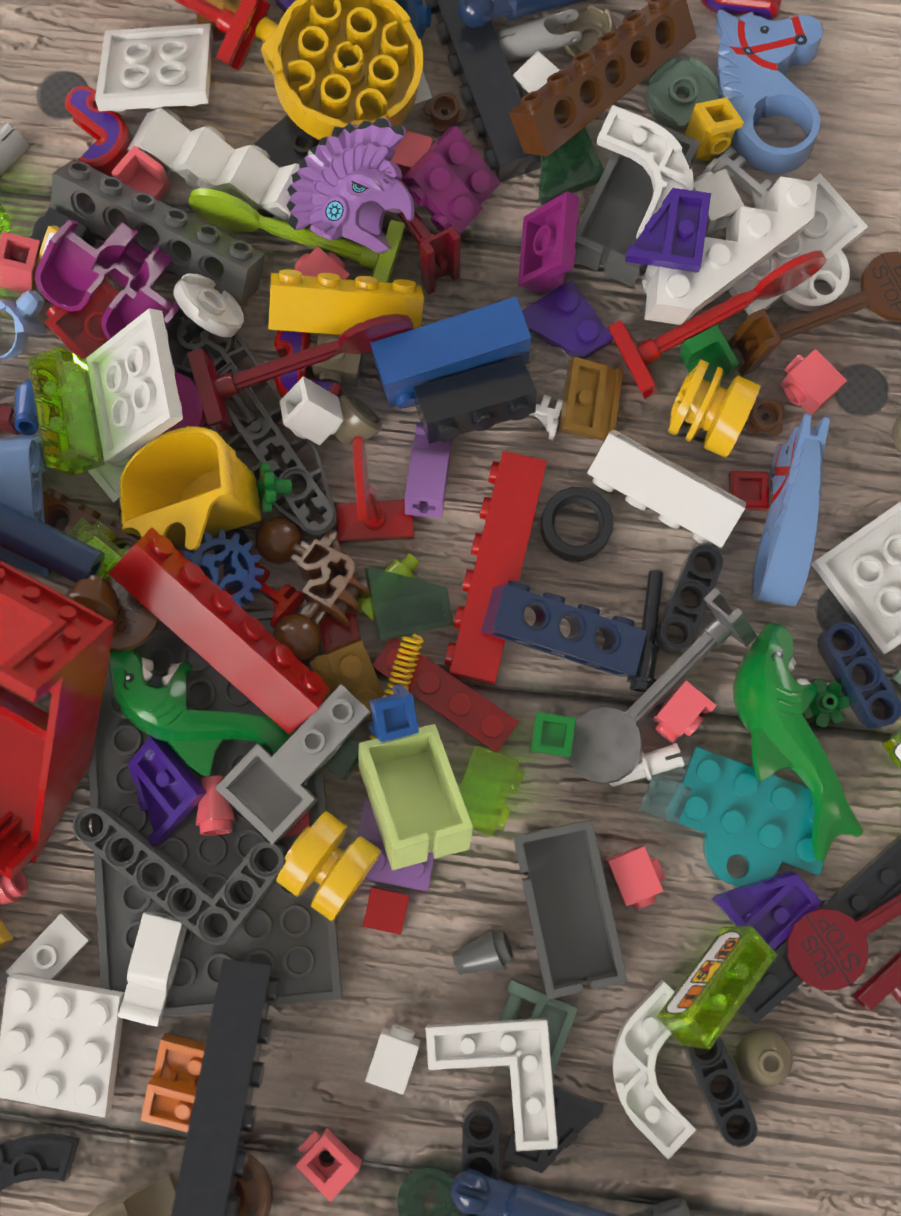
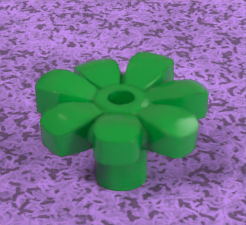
M262 462L260 463L259 470L260 481H257L258 493H261L262 511L271 512L272 502L276 501L277 494H291L292 483L290 478L276 479L274 472L270 471V463Z
M824 679L813 680L812 684H817L819 696L814 697L802 715L806 719L815 716L814 724L820 728L827 727L829 719L833 724L841 723L845 717L840 709L850 706V698L848 696H839L842 685L837 681H832L827 686Z

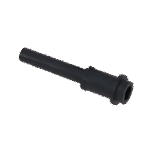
M650 570L648 573L641 627L647 633L636 676L627 677V682L630 683V690L645 693L657 681L654 677L659 646L655 645L664 575L663 572L657 570Z

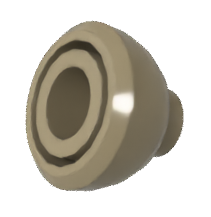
M349 394L340 396L339 403L344 421L334 435L341 442L349 445L353 441L354 436H363L364 440L375 436L382 429L379 417L365 403Z
M756 1029L747 1033L741 1039L736 1050V1063L740 1073L746 1080L760 1087H772L780 1084L789 1075L793 1062L792 1052L788 1043L780 1034L769 1029Z

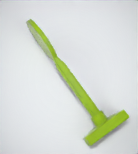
M198 188L191 191L188 201L193 211L215 225L237 232H253L260 228L272 235L313 248L318 246L322 251L332 252L335 255L357 261L360 266L373 269L371 277L378 279V282H390L404 238L402 234L405 223L391 219L385 236L392 249L380 254L366 246L340 238L328 240L325 237L318 236L308 228L294 230L288 222L277 218L261 216L248 203L222 191Z

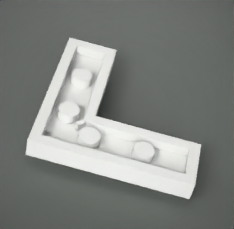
M547 1018L427 1025L428 1070L510 1065L516 1151L558 1149Z

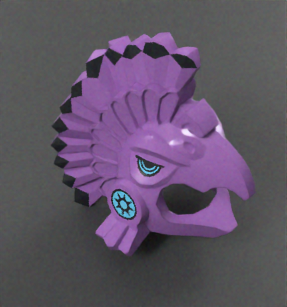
M378 118L374 123L364 120L359 126L349 123L344 128L334 127L332 136L321 138L317 146L309 149L308 155L305 158L298 160L300 169L291 175L293 184L287 189L290 199L286 206L291 213L288 224L294 230H300L312 224L310 231L315 232L318 236L325 237L328 240H334L343 236L368 247L376 253L383 254L391 250L392 248L382 232V221L385 211L394 213L402 211L407 221H412L414 218L413 198L406 186L399 180L402 178L400 168L396 163L391 162L395 154V147L405 137L406 128L403 126H392L391 121L386 118Z

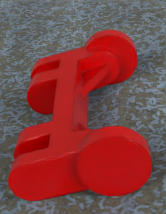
M257 563L255 568L264 570V575L260 579L255 580L262 585L258 592L273 602L274 613L270 624L272 628H275L276 623L284 616L294 614L303 604L305 598L302 592L296 591V588L290 584H285L278 592L265 584L270 576V571ZM226 590V592L230 595L239 592L238 590H236L235 592L231 590Z

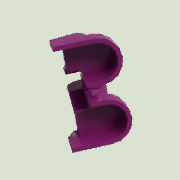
M67 220L51 237L35 274L38 288L51 303L68 311L81 310L96 294L103 279L108 276L124 288L108 305L102 316L101 326L108 340L149 308L162 311L165 328L167 329L178 313L180 306L176 300L172 304L153 291L172 261V258L162 252L159 246L149 255L134 244L138 231L132 230L123 222L97 250L74 234L78 226L77 221Z

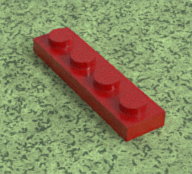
M393 635L372 665L376 671L386 678L392 677L405 681L399 677L392 676L390 672L394 671L407 675L394 670L392 666L395 665L408 669L402 665L395 664L394 661L399 660L410 663L397 658L396 655L401 654L411 657L399 652L398 649L413 650L401 646L400 643L403 641ZM422 654L417 655L419 660L415 661L417 666L413 667L415 671L411 673L413 677L410 678L411 683L407 684L409 687L407 691L497 754L519 721Z

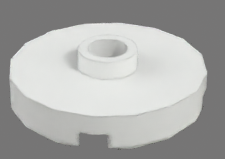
M191 273L183 275L174 286L173 294L177 304L184 313L197 325L210 333L221 337L234 336L244 322V314L233 296L225 290L222 294L214 289L216 285L214 281L207 277Z

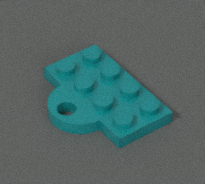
M693 747L668 820L705 833L703 838V854L712 873L723 882L737 887L773 877L781 863L820 876L824 862H820L814 857L811 843L814 806L810 789L771 775L766 780L759 781L753 767L702 748ZM739 854L746 860L747 869L742 876L735 878L727 871V861L731 856Z

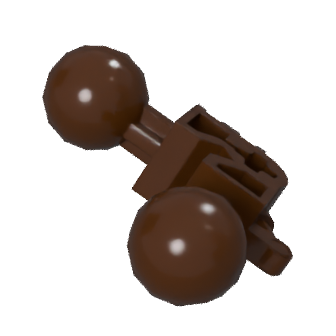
M280 516L267 519L259 526L256 533V548L259 555L266 561L278 565L293 561L297 564L303 579L308 582L302 590V594L307 602L306 606L300 614L286 615L277 622L273 631V637L281 644L287 646L301 662L309 660L319 649L321 643L319 626L323 620L328 617L342 626L349 627L350 622L345 616L346 613H359L361 607L356 599H367L371 596V593L360 583L352 558L342 551L339 537L335 530H328L320 541L314 539L311 545L303 542L300 528L291 519Z

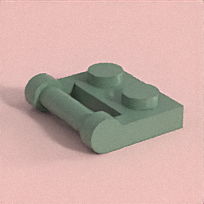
M511 979L507 987L509 996L499 1021L517 1020L524 999L535 1003L529 1019H548L553 1076L578 1007L559 998L548 999L544 992ZM504 1065V1067L510 1069V1065Z

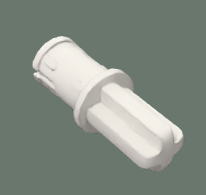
M677 742L647 753L642 751L641 759L633 772L622 780L609 784L611 787H616L645 777L649 781L652 780V775L678 767H685L682 756L665 760V757L680 753Z

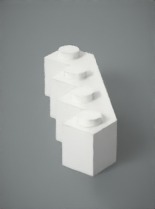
M158 108L146 114L127 148L128 151L135 145L160 163L168 177L172 171L177 172L186 179L187 185L197 189L209 188L225 192L248 203L256 211L259 208L267 210L274 215L273 218L288 222L291 213L286 206L290 199L287 189L293 184L291 175L300 169L299 164L279 168L269 160L270 156L265 150L255 145L234 149L225 142V136L212 127L204 126L190 131L181 124V118L168 109Z
M780 176L765 196L764 210L740 206L726 225L725 240L705 237L699 272L659 267L648 283L645 320L682 325L696 312L731 288L738 280L752 272L775 252L798 237L814 219L817 182Z

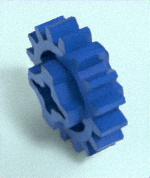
M219 530L215 539L212 538L209 532H205L199 548L194 551L190 550V552L184 551L182 555L191 563L199 566L204 575L221 590H231L233 592L238 590L239 592L231 595L235 603L240 607L241 602L248 606L254 600L251 593H257L262 587L259 582L255 581L264 575L263 569L255 568V564L258 563L261 556H251L248 551L253 544L248 542L243 546L238 543L240 534L235 533L229 540L226 539L224 530ZM211 550H222L221 553L215 555L206 553ZM223 562H225L223 567V576L225 578H223L217 584L219 576H217L219 573V570L217 568L220 567V565Z

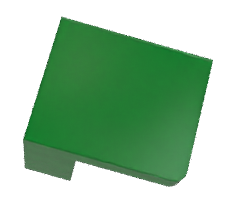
M718 325L684 341L679 352V356L689 373L698 365L700 359L708 362L709 365L703 379L709 382L717 367L723 369V380L731 376L739 364Z
M536 712L529 753L570 757L576 718Z

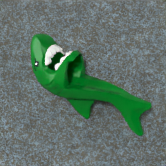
M769 622L747 650L737 668L733 684V701L740 720L752 735V760L757 779L763 781L779 769L790 768L809 787L814 806L811 843L814 857L818 861L824 862L835 837L839 835L859 837L864 830L844 796L842 786L825 751L802 715L814 697L819 696L817 684L810 683L806 678L794 680L790 673L796 665L793 658V637L784 626Z
M135 649L122 652L110 650L108 652L110 653L108 663L110 680L115 699L124 716L141 731L156 739L168 742L185 763L202 776L209 777L215 751L223 740L255 741L273 756L301 727H297L291 734H288L270 717L237 712L186 710V675L191 674L193 665L185 660L182 663L171 664L167 675L162 677L161 687H156L149 684L153 676L151 674L153 670L152 660L141 657ZM308 781L303 784L304 787L308 784Z

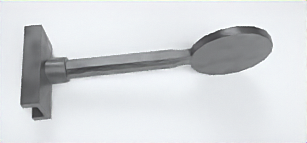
M716 588L704 598L715 616L703 629L705 632L627 711L623 712L616 708L601 707L592 709L577 719L574 728L571 756L568 759L578 774L590 782L608 784L618 782L632 773L641 759L643 750L642 734L638 727L639 722L717 644L721 645L731 635L747 647L757 637L744 613L739 608L732 611Z

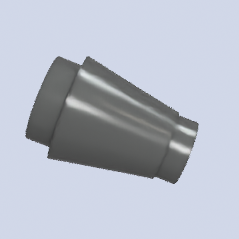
M491 930L459 950L452 952L453 961L459 975L505 969L507 963L514 961L512 947L504 930L497 933Z

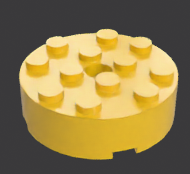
M296 0L281 18L276 30L273 44V75L280 103L297 126L312 137L321 140V138L332 136L334 127L344 128L349 123L359 126L364 120L374 123L378 118H386L391 121L392 126H400L406 120L415 103L423 69L421 40L418 39L410 23L411 18L406 11L394 0ZM348 63L352 66H347L346 68H344L343 64Z

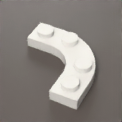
M612 105L598 135L596 145L631 158L642 165L651 177L654 191L652 201L636 235V238H638L644 230L646 223L659 210L663 200L672 188L694 189L692 169H689L687 160L682 153V146L671 133L647 118Z
M661 980L630 1013L622 1025L614 1046L612 1068L615 1088L625 1112L635 1126L669 1160L696 1129L664 1096L658 1087L654 1069L657 1053L665 1040L682 1024L693 1010L689 1008L680 1014L667 1013L666 1006L676 993Z

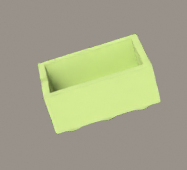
M435 724L418 728L419 733L381 743L376 738L359 743L358 767L392 871L427 861L429 852H433L436 859L469 850L473 826Z

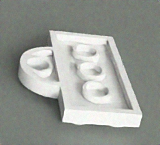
M821 174L811 180L812 182H817L814 219L798 237L775 252L752 272L738 280L727 291L732 297L751 291L764 277L778 267L812 251L822 250L827 259L825 265L816 274L795 288L770 299L755 300L744 309L748 315L763 308L766 311L780 299L795 309L814 311L836 302L845 290L849 281L850 268L842 250L863 235L868 226ZM817 280L827 281L832 287V293L829 295L819 294L814 288V282Z

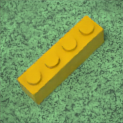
M284 269L280 270L279 273H271L268 329L342 335L343 332L363 321L392 314L407 315L412 319L413 329L421 327L424 296L421 286L406 279H396L393 283L378 282V279L370 276H358L355 280L340 279V276L334 273H319L317 277L302 276V273L297 270Z

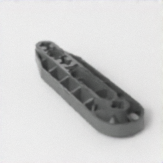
M181 308L166 329L175 372L190 377L194 382L195 379L187 353L200 348L213 358L218 376L233 372V374L238 373L239 370L236 365L246 356H248L255 367L259 365L238 333L228 337V342L217 344L213 333L197 325ZM199 336L201 341L194 344L193 339ZM235 339L237 340V342H238L239 345L241 346L240 348H238V349H236V350H234V348H235ZM268 380L243 389L262 416L260 419H257L254 413L251 412L240 393L229 397L235 403L249 426L243 428L226 403L230 419L239 431L226 443L233 450L247 443L259 461L251 469L255 478L259 477L260 463L269 462L270 471L274 472L276 479L290 478L292 484L296 481L307 483L306 490L300 495L278 494L276 501L272 502V507L285 518L291 519L302 531L313 538H322L328 530H335L338 524L337 512L317 448L307 438H297L288 443L276 426V423L282 419L281 408L279 407L268 413L255 395L268 385L274 396L280 401L282 397L271 381ZM215 425L211 426L213 431L217 432ZM306 444L314 452L319 469L311 473L306 470L296 455V452ZM278 453L283 458L288 467L287 470L282 472L276 461L271 457L273 454ZM321 478L324 483L327 497L324 496V494L316 484V482L319 481ZM287 502L296 518L281 508L280 505ZM312 503L325 520L320 525L314 521L307 508Z

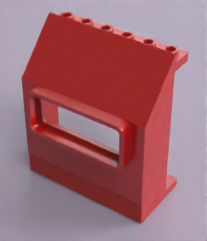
M0 560V684L33 703L40 699L47 691L52 694L48 714L0 686V874L12 880L29 861L34 864L36 863L91 763L110 657L108 652L111 647L109 646L112 643L111 639L115 623Z

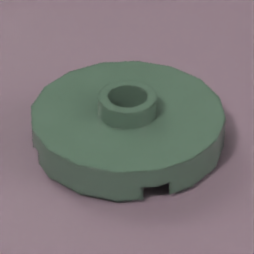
M680 57L671 58L651 75L646 93L648 108L655 119L665 126L680 130L687 129L695 104L718 99V78L709 66L698 59L680 60ZM677 94H684L687 98L681 99L677 97Z

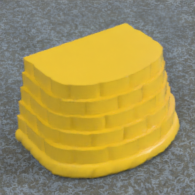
M187 426L165 432L137 450L123 469L120 477L122 532L142 537L152 527L160 535L168 538L172 544L179 547L185 545L187 549L194 551L199 548L205 532H209L211 536L217 535L219 530L226 532L261 520L255 475L253 471L248 469V466L237 458L233 448L217 432L211 429Z

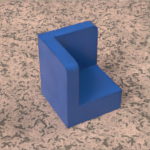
M401 684L392 686L394 695L370 700L373 721L368 723L369 730L381 743L419 733L413 696Z

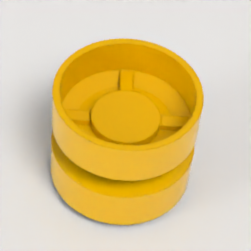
M325 811L311 827L307 826L296 839L285 856L286 863L278 874L276 882L297 897L303 894L314 882H317L320 886L312 900L311 907L333 922L361 885L379 858L382 850L362 836L356 838L344 851L340 849L339 846L348 826Z

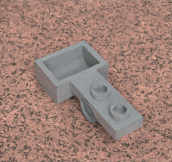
M340 685L273 756L263 746L256 744L215 789L272 844H276L318 801L303 784L336 754L343 742L371 712L343 685Z

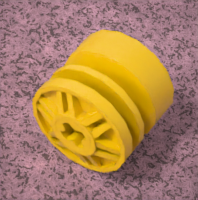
M700 359L698 365L686 376L671 408L670 425L667 432L676 436L683 421L688 422L690 426L684 440L690 442L700 428L704 429L707 433L703 448L727 458L744 427L761 385L737 375L727 389L722 388L720 383L723 369L717 367L711 381H706L703 377L709 363Z

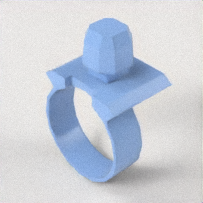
M28 290L17 300L0 299V310H6L12 315L15 320L16 330L15 342L11 350L5 355L0 356V359H11L18 356L27 343L28 333L47 334L46 327L37 318L43 308L44 299L36 291Z

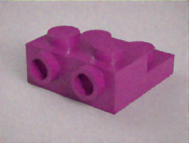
M457 126L449 127L401 178L409 187L408 191L413 201L428 210L432 215L430 218L432 224L440 232L453 226L459 235L484 209L481 204L501 184Z
M565 192L524 216L518 277L519 287L543 294L563 284L566 272L573 269L576 259V229L579 223L578 195Z

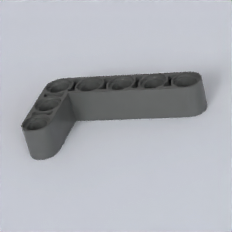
M88 807L78 812L73 820L74 834L82 843L209 944L225 942L239 931L276 883L277 876L286 863L285 856L288 853L283 844L279 842L272 844L270 841L255 845L218 893L215 894L160 848L152 846L145 836L114 811L104 807ZM95 814L99 815L103 820V829L97 836L93 835L89 829V821ZM126 838L134 846V854L128 861L123 859L119 853V845ZM266 848L274 850L278 856V864L272 871L264 869L259 861L261 852ZM155 863L160 864L165 871V879L160 885L154 884L149 877V870ZM241 880L248 882L253 889V896L248 903L239 901L235 895V887ZM184 888H189L195 893L196 904L192 910H187L180 904L179 897ZM215 913L223 915L227 920V930L223 935L214 933L210 927V919Z

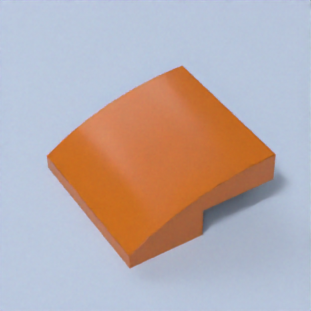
M164 1033L160 1039L153 1076L147 1085L141 1121L188 1133L206 1043Z

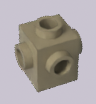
M319 334L317 343L311 342L309 348L324 343L336 342L341 335ZM340 353L327 361L312 365L313 379L357 387L364 353Z

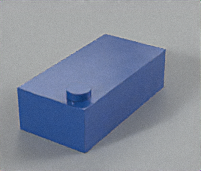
M515 296L372 342L371 348L375 367L389 408L397 406L399 409H404L415 405L414 386L518 356H522L525 364H528L531 335L518 298Z

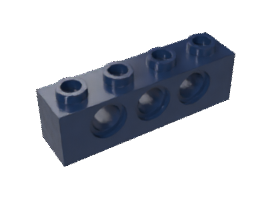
M508 581L507 584L493 588L481 629L482 633L619 677L636 676L647 631L634 627V620L621 616H613L612 619L600 616L601 610L596 607L579 604L576 608L565 604L566 598L560 595L543 593V596L529 592L530 586L516 581ZM527 606L534 611L536 616L533 626L528 625L524 619V611ZM563 618L570 625V634L567 638L560 631V622ZM598 630L603 633L605 638L602 649L597 646L595 641V635Z

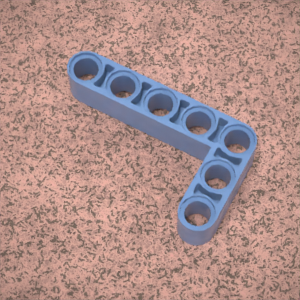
M42 434L0 438V502L45 523L41 473L59 468V466L54 465L46 457ZM0 546V560L2 562L49 578L48 569Z

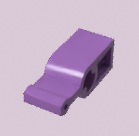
M417 422L414 446L410 457L405 490V515L442 518L453 439L446 442L437 441L429 444L420 422Z

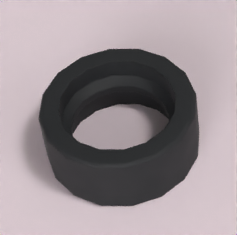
M573 486L560 490L549 499L542 513L540 531L545 545L554 555L566 561L581 562L594 558L605 548L613 532L614 517L609 503L601 494L587 487ZM582 503L589 506L596 513L599 521V530L595 538L588 544L581 546L569 545L563 542L557 535L554 527L555 517L558 511L565 505Z

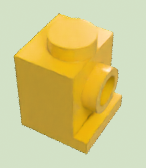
M727 97L697 103L694 106L684 135L700 141L695 157L704 161H710L714 159L715 155L728 150L736 129H741L744 121Z

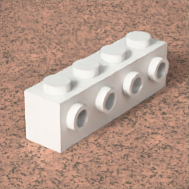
M614 429L608 434L587 474L594 477L592 482L608 492L616 489L627 495L625 500L632 506L644 511L648 507L659 513V520L675 529H678L681 525L692 531V538L702 545L713 546L715 544L722 548L746 507L745 501Z

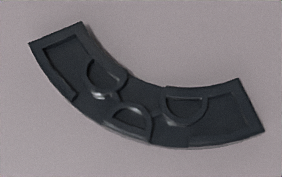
M33 1134L0 1144V1191L15 1183L33 1179H53L65 1182L69 1178L80 1138L65 1134Z

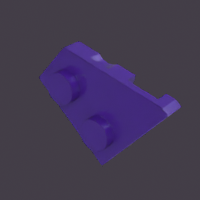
M672 188L663 200L659 210L646 223L640 236L627 249L625 262L699 272L702 263L711 193Z
M572 279L522 310L530 331L541 336V340L549 345L562 348L571 357L587 359L612 343V335Z
M150 736L128 765L132 780L138 789L137 798L141 811H148L153 833L148 835L149 842L152 846H157L167 840L205 796L206 791L165 741Z
M793 871L717 894L712 898L715 904L760 954L765 957L771 954L788 937L793 924L805 913L816 910L823 903L800 876Z

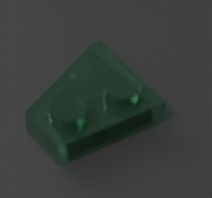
M585 127L548 157L542 156L538 198L540 206L565 192L575 193L598 184L604 169Z
M364 567L367 587L371 593L370 603L378 640L383 641L454 625L447 587L375 567Z

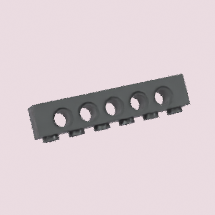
M73 159L53 172L51 208L86 226L89 231L108 239L123 222L132 230L138 231V236L134 241V244L150 255L159 246L162 252L172 258L167 270L181 277L187 273L207 277L216 284L215 290L221 294L225 290L233 296L240 306L258 290L265 253L253 248L249 243L237 240L219 231L215 226L205 224L187 215L180 209L172 208L156 200L152 195L140 192L124 184L118 178L110 177L90 167L85 162Z

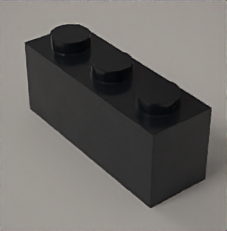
M518 356L414 386V397L417 413L430 444L437 441H450L458 435L474 430L484 431L495 424L508 420L517 421L524 419L536 412L537 391L523 357Z

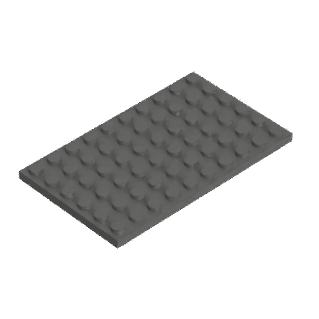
M299 607L294 614H300L304 607ZM274 610L248 613L251 617L260 621L265 630L273 636L274 628L271 627L270 622ZM162 621L159 622L158 628L150 639L135 648L141 657L153 661L151 673L153 676L149 684L156 687H161L162 677L167 675L171 664L182 663L185 660L193 665L191 674L186 675V710L237 712L269 717ZM309 660L302 661L308 669L313 671ZM108 668L92 760L88 766L91 807H104L114 811L149 840L148 835L153 833L148 811H141L137 798L138 789L132 780L128 763L150 738V735L138 729L124 716L115 699ZM237 739L223 740L215 751L212 770L209 776L220 775L226 777L258 743ZM166 742L168 746L172 749V751L176 754V756L185 765V767L189 770V772L193 775V777L197 780V782L201 785V778L206 776L200 775L198 772H196L194 769L188 766L185 763V761L178 755V753L170 746V744ZM323 767L318 769L307 780L308 784L305 786L318 799L309 810L312 825L327 811ZM197 804L163 844L157 845V847L217 894L255 845L269 840L232 804L235 822L232 823L231 833L216 836L200 835V826L195 825L198 810ZM95 814L91 818L92 834L97 836L103 829V820L99 815ZM299 835L283 838L279 843L283 844L287 851H289ZM126 838L119 845V853L127 861L134 854V846ZM270 848L264 849L259 859L261 866L268 871L275 869L278 864L277 853ZM93 852L101 988L125 992L128 984V968L143 913L155 911L168 915L171 914ZM158 863L153 864L149 870L150 880L154 884L160 885L165 879L164 868ZM242 880L235 887V895L239 901L248 903L253 896L252 886ZM276 882L239 931L232 938L219 944H209L187 928L176 974L165 1002L163 1017L212 1012L223 959L270 965L276 971L275 977L280 978V989L277 1002H270L269 1006L341 999L343 993L336 919L331 922L311 907L312 900L320 885L314 882L303 894L297 897ZM184 888L180 893V904L183 908L192 910L196 904L195 893L189 888ZM219 913L213 914L210 919L211 929L218 935L225 934L228 926L226 918Z

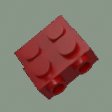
M106 278L103 279L96 294L81 310L68 311L53 304L46 311L50 318L45 321V324L87 369L86 358L108 341L101 326L102 316L108 305L119 293Z

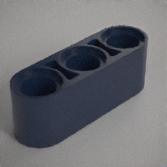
M840 622L820 633L817 640L818 650L834 679L842 685L841 691L844 696L850 698V706L862 725L868 728H879L898 721L901 716V702L858 628L851 623ZM834 633H839L845 638L846 648L844 651L836 649L833 645L832 636ZM854 666L860 667L865 672L866 681L864 685H859L853 680L852 669ZM874 700L880 701L885 707V716L882 720L873 715L872 704Z

